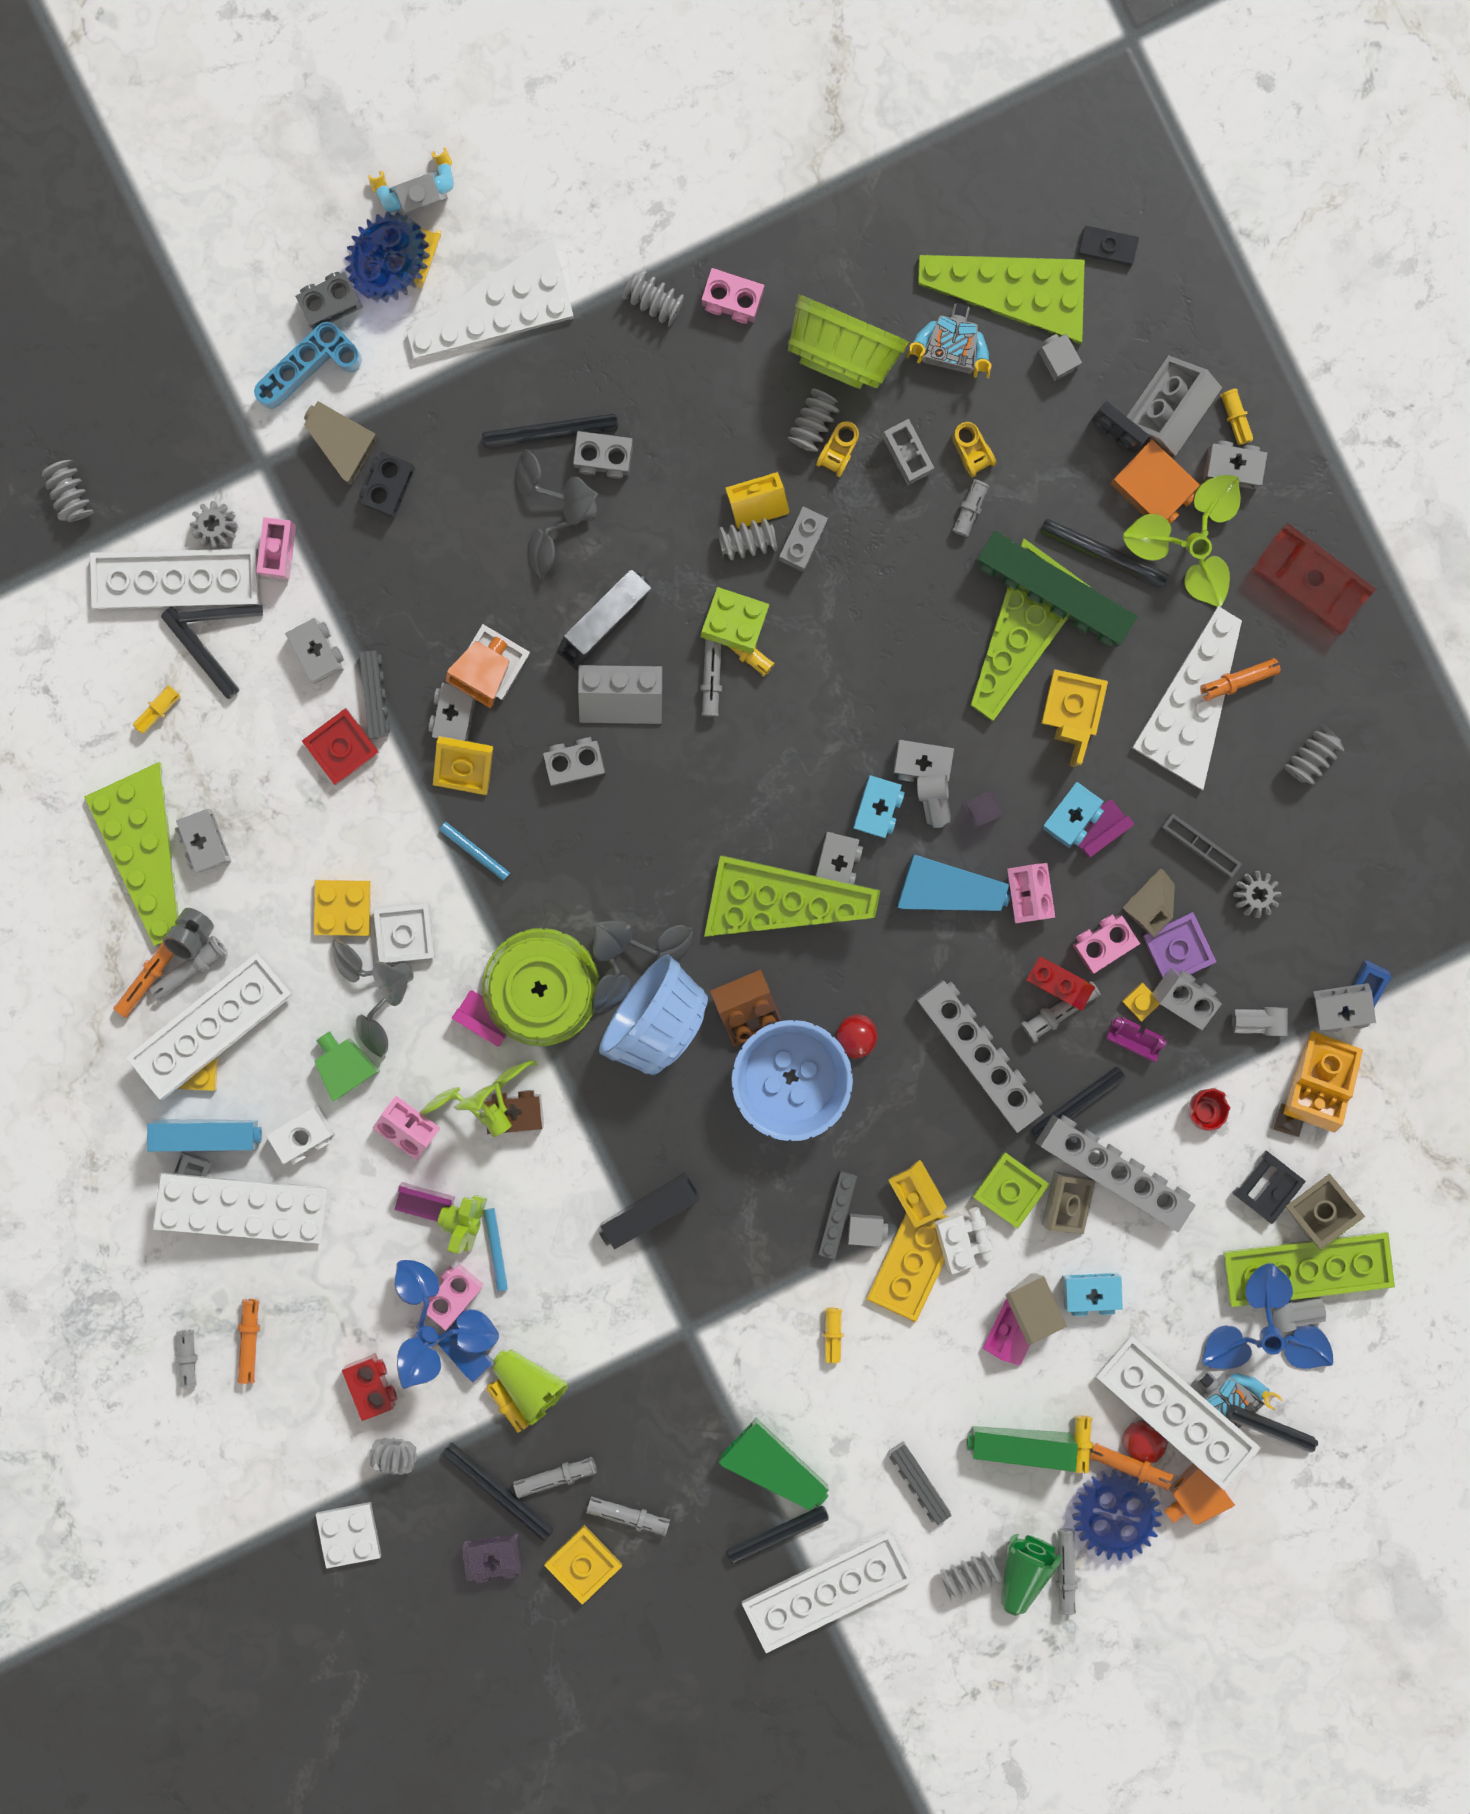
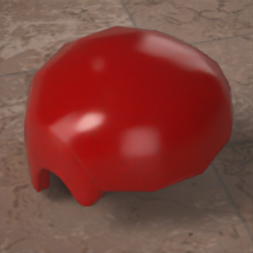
M860 1014L848 1016L839 1025L835 1038L845 1050L844 1053L848 1057L853 1059L866 1057L872 1052L878 1040L876 1024L867 1016Z
M1215 1088L1200 1090L1191 1097L1188 1104V1113L1191 1121L1197 1128L1212 1131L1219 1129L1227 1122L1231 1107L1225 1098L1226 1094Z
M1139 1420L1131 1423L1124 1431L1122 1444L1129 1457L1143 1463L1148 1461L1152 1464L1157 1463L1166 1453L1168 1441L1145 1420Z

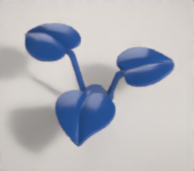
M400 1260L397 1262L394 1278L397 1295L402 1301L410 1305H418L422 1301L424 1303L419 1323L416 1325L418 1331L401 1344L397 1354L398 1377L403 1389L428 1383L437 1377L441 1370V1361L438 1353L431 1348L451 1335L457 1334V1346L467 1353H481L492 1348L497 1343L499 1332L491 1320L484 1313L474 1309L465 1310L460 1313L455 1321L457 1329H452L441 1335H437L433 1327L424 1326L429 1307L428 1298L436 1296L439 1292L438 1278L429 1267L413 1260Z
M1267 1263L1257 1268L1248 1279L1245 1289L1249 1304L1254 1308L1265 1307L1268 1326L1261 1330L1259 1334L1260 1340L1251 1337L1243 1338L1241 1331L1234 1326H1220L1210 1333L1202 1358L1203 1365L1215 1369L1240 1367L1248 1362L1252 1356L1251 1347L1247 1344L1249 1342L1258 1348L1262 1347L1266 1353L1271 1355L1280 1353L1284 1348L1288 1362L1297 1368L1311 1369L1333 1365L1331 1345L1326 1335L1318 1327L1311 1324L1298 1326L1294 1330L1293 1336L1287 1335L1283 1338L1280 1330L1274 1326L1271 1307L1281 1308L1287 1305L1292 1298L1293 1287L1288 1276L1273 1263Z

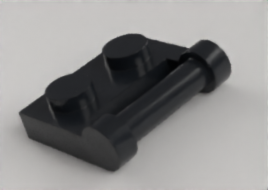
M1265 1150L1260 1156L1262 1160L1241 1187H1236L1232 1194L1269 1223L1273 1224L1306 1181ZM1272 1165L1277 1171L1256 1198L1252 1199L1248 1194Z

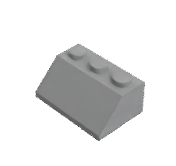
M1168 355L1127 415V418L1150 435L1146 439L1148 443L1153 439L1165 452L1176 456L1222 389V386L1207 369Z
M579 665V723L662 724V666Z

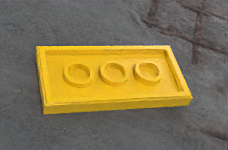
M905 1213L866 1300L913 1322H917L945 1262L934 1222L946 1218L948 1215L942 1213L938 1218L915 1228L909 1216Z

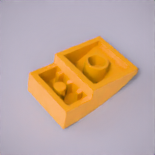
M1311 1031L1291 1084L1284 1114L1334 1133L1340 1129L1344 1123L1348 1101L1353 1097L1363 1049Z

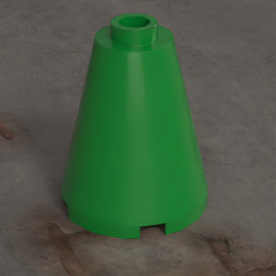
M1019 1534L1011 1536L1007 1547L1000 1602L1007 1613L1015 1616L1027 1612L1059 1567L1062 1559L1061 1554L1058 1557L1054 1554L1055 1548L1051 1544L1027 1535L1025 1539H1018Z

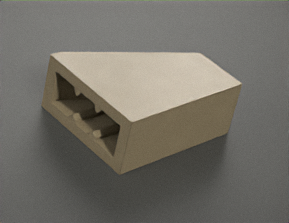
M317 401L315 406L311 405L304 416L306 421L304 426L343 480L352 486L379 438L370 430Z

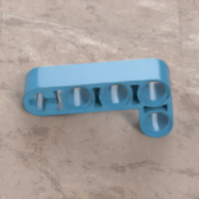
M323 322L256 384L254 389L255 397L264 407L269 409L276 408L329 358H332L342 370L354 372L361 366L362 356L355 345L336 325L331 322ZM326 332H335L336 336L332 342H323V335ZM306 351H315V358L312 361H303V354ZM345 352H354L353 361L350 363H343L341 361L342 355ZM288 369H294V378L290 381H284L283 373ZM276 379L283 386L282 389L274 383ZM267 389L274 395L270 399L264 393Z

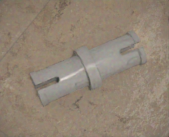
M973 480L965 501H962L960 505L961 511L952 529L954 533L969 537L972 525L977 515H980L982 511L980 507L990 487L988 484L979 480Z
M189 1329L188 1332L186 1330L176 1331L178 1355L175 1356V1362L178 1363L179 1387H185V1385L193 1387L197 1385L195 1361L198 1360V1356L194 1352V1330Z

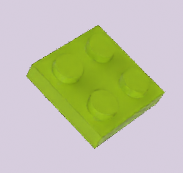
M717 587L700 637L753 654L770 604Z
M1003 1152L972 1196L1018 1229L1050 1184L1006 1152Z

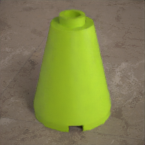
M512 1349L507 1352L502 1350L493 1360L495 1364L493 1371L526 1422L530 1425L538 1422L546 1414L545 1411L550 1406L553 1407L568 1388L565 1380Z

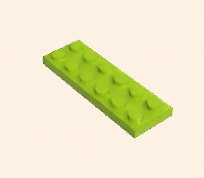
M1386 1231L1338 1237L1322 1250L1310 1240L1223 1251L1229 1306L1231 1307L1250 1305L1245 1292L1247 1281L1257 1268L1267 1263H1273L1290 1279L1293 1287L1291 1300L1395 1287L1389 1233Z

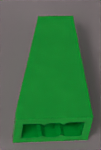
M757 1417L719 1456V1464L722 1467L808 1510H811L814 1506H821L829 1496L827 1494L829 1491L828 1484Z
M972 1426V1434H967L966 1449L971 1451L973 1459L1076 1472L1078 1443L1071 1432Z

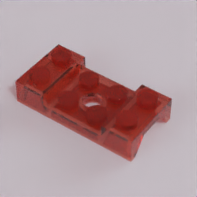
M1289 523L1280 529L1251 568V571L1271 586H1277L1316 615L1318 621L1337 635H1341L1346 631L1353 616L1376 590L1375 587ZM1316 571L1320 574L1321 583L1319 586L1309 584L1307 580L1309 572Z

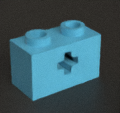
M871 775L868 776L852 829L881 838H886L887 833L892 834L896 823V818L892 817L894 808H900L905 793L900 791L902 785ZM880 800L884 801L883 806L887 808V811L881 812L880 815H875L876 809L872 808V805L877 804Z
M1076 782L1044 824L1043 830L1069 849L1073 844L1079 846L1087 835L1084 829L1090 822L1095 824L1104 813V810L1101 809L1104 801ZM1077 811H1079L1081 813L1080 819L1082 821L1080 822L1079 820L1074 821V823H1072L1070 821L1071 815L1069 813L1071 812L1072 814H1076Z
M1118 1273L1063 1275L1064 1308L1067 1312H1071L1072 1316H1086L1088 1311H1099L1100 1315L1116 1314L1115 1310H1123L1122 1281ZM1092 1289L1099 1294L1094 1296V1301H1091L1086 1296L1091 1294Z

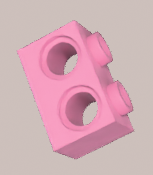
M712 268L702 296V306L706 307L705 310L715 315H721L722 312L732 315V319L740 323L754 322L764 293V285ZM716 288H722L726 291L727 295L723 299L718 300L713 298L711 293ZM741 297L751 298L753 304L748 308L740 307L737 302Z
M1048 864L1008 868L1015 923L1055 918Z
M1111 914L1099 922L1101 927L1091 932L1088 929L1076 937L1078 942L1072 946L1090 973H1096L1140 944L1123 916L1114 917ZM1114 927H1119L1122 930L1123 936L1119 942L1115 943L1110 939V931ZM1096 942L1099 945L1100 951L1097 956L1091 958L1087 954L1086 948L1089 943Z
M395 1096L372 1129L417 1161L440 1130V1127L424 1115H421L420 1112L398 1096Z
M458 1264L455 1269L451 1266L447 1268L439 1278L443 1283L439 1286L438 1294L428 1298L429 1307L427 1315L444 1330L448 1329L484 1285L461 1264ZM455 1278L463 1279L466 1282V1289L457 1291L452 1285V1280ZM435 1300H445L449 1306L448 1310L445 1312L438 1311L434 1305Z

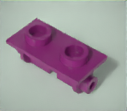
M1125 1017L1113 1019L1106 1039L1156 1063L1160 1050L1164 1049L1167 1040L1163 1039V1035H1158L1146 1028L1141 1033L1139 1032L1140 1025L1127 1020Z

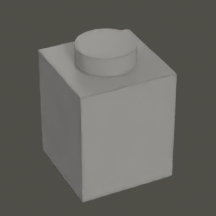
M1055 334L1042 342L1044 346L1039 351V354L1054 381L1078 369L1082 364L1067 334L1061 337Z
M849 1213L848 1244L882 1247V1240H887L888 1224L884 1223L883 1217Z

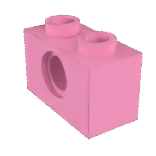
M263 517L256 571L259 575L290 579L296 525L292 521Z

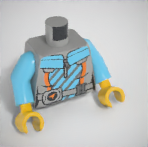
M445 147L440 155H436L435 151L431 154L437 166L436 172L428 173L391 188L387 186L383 171H379L380 176L377 178H372L371 175H368L371 189L377 194L386 211L390 213L397 211L400 216L448 198L446 193L453 189L454 182L450 167L452 160Z
M954 304L951 317L940 316L938 321H930L916 335L906 354L907 359L911 354L916 355L919 358L917 363L923 362L967 374H972L974 370L973 376L977 378V374L980 371L987 374L986 378H989L991 372L989 352L984 336L977 331V324L967 322L970 308L962 304Z
M1205 1370L1196 1379V1382L1205 1390L1201 1396L1225 1417L1229 1406L1233 1404L1256 1413L1263 1405H1266L1273 1411L1277 1410L1270 1404L1271 1399L1274 1397L1283 1402V1398L1280 1395L1270 1392L1269 1388L1255 1377L1234 1373L1230 1376L1227 1373H1223L1216 1379L1208 1370ZM1231 1421L1238 1428L1242 1426L1238 1423Z

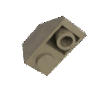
M1160 869L1123 907L1130 918L1153 938L1173 919L1175 884L1165 871Z

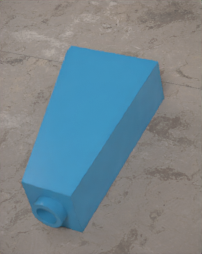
M912 855L896 907L900 909L1001 911L1002 906H1008L1011 891L1008 890L1009 884L921 856Z
M157 1119L147 1123V1152L254 1150L258 1147V1143L262 1142V1127H258V1120Z

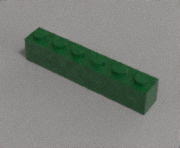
M997 531L992 533L975 562L980 565L978 569L990 577H993L994 574L1004 579L1002 584L1014 591H1017L1019 588L1027 593L1026 598L1037 605L1044 603L1051 608L1050 613L1063 620L1065 617L1075 622L1073 626L1086 634L1089 631L1099 636L1097 641L1109 648H1112L1113 645L1118 647L1122 644L1138 617Z

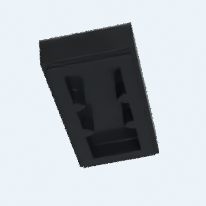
M1085 225L1078 255L1132 266L1139 237Z

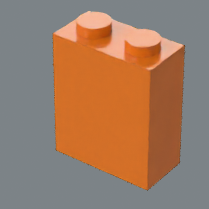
M1153 439L1110 483L1143 516L1159 514L1168 520L1170 524L1179 515L1176 510L1182 504L1187 507L1194 500L1195 490L1200 486Z

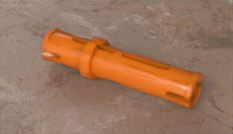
M1271 658L1268 661L1239 672L1223 674L1218 680L1202 684L1200 686V693L1204 694L1207 692V695L1203 696L1205 701H1210L1224 694L1232 695L1236 693L1237 689L1274 675H1279L1281 671L1280 665L1273 667L1278 661L1275 658Z
M163 942L152 958L144 962L143 970L113 1007L121 1016L129 1017L131 1011L156 978H161L164 974L162 970L175 955L165 947Z
M242 1299L241 1323L238 1324L240 1348L237 1383L248 1384V1381L250 1384L255 1383L257 1332L260 1331V1325L258 1324L260 1300L248 1299V1301L247 1299Z
M1095 1443L1093 1450L1103 1454V1456L1093 1452L1090 1455V1460H1095L1137 1477L1141 1483L1146 1481L1169 1491L1171 1483L1161 1480V1478L1171 1482L1173 1481L1174 1474L1155 1468L1148 1461L1143 1463L1099 1445V1443Z

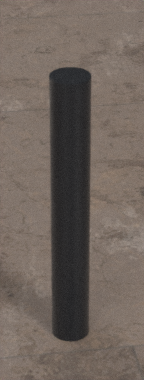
M253 605L179 612L180 623L263 616V606Z

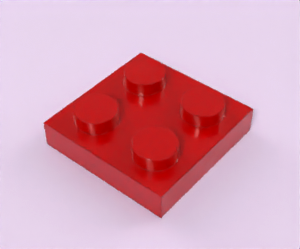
M347 708L343 709L302 740L303 744L334 785L339 784L380 753Z

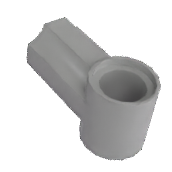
M947 775L918 777L919 801H923L927 824L932 825L933 828H941L951 820Z
M1288 1008L1233 1009V1033H1263V1035L1287 1036Z
M1320 1297L1295 1302L1290 1300L1284 1307H1271L1273 1324L1281 1333L1294 1331L1298 1326L1326 1322V1310Z

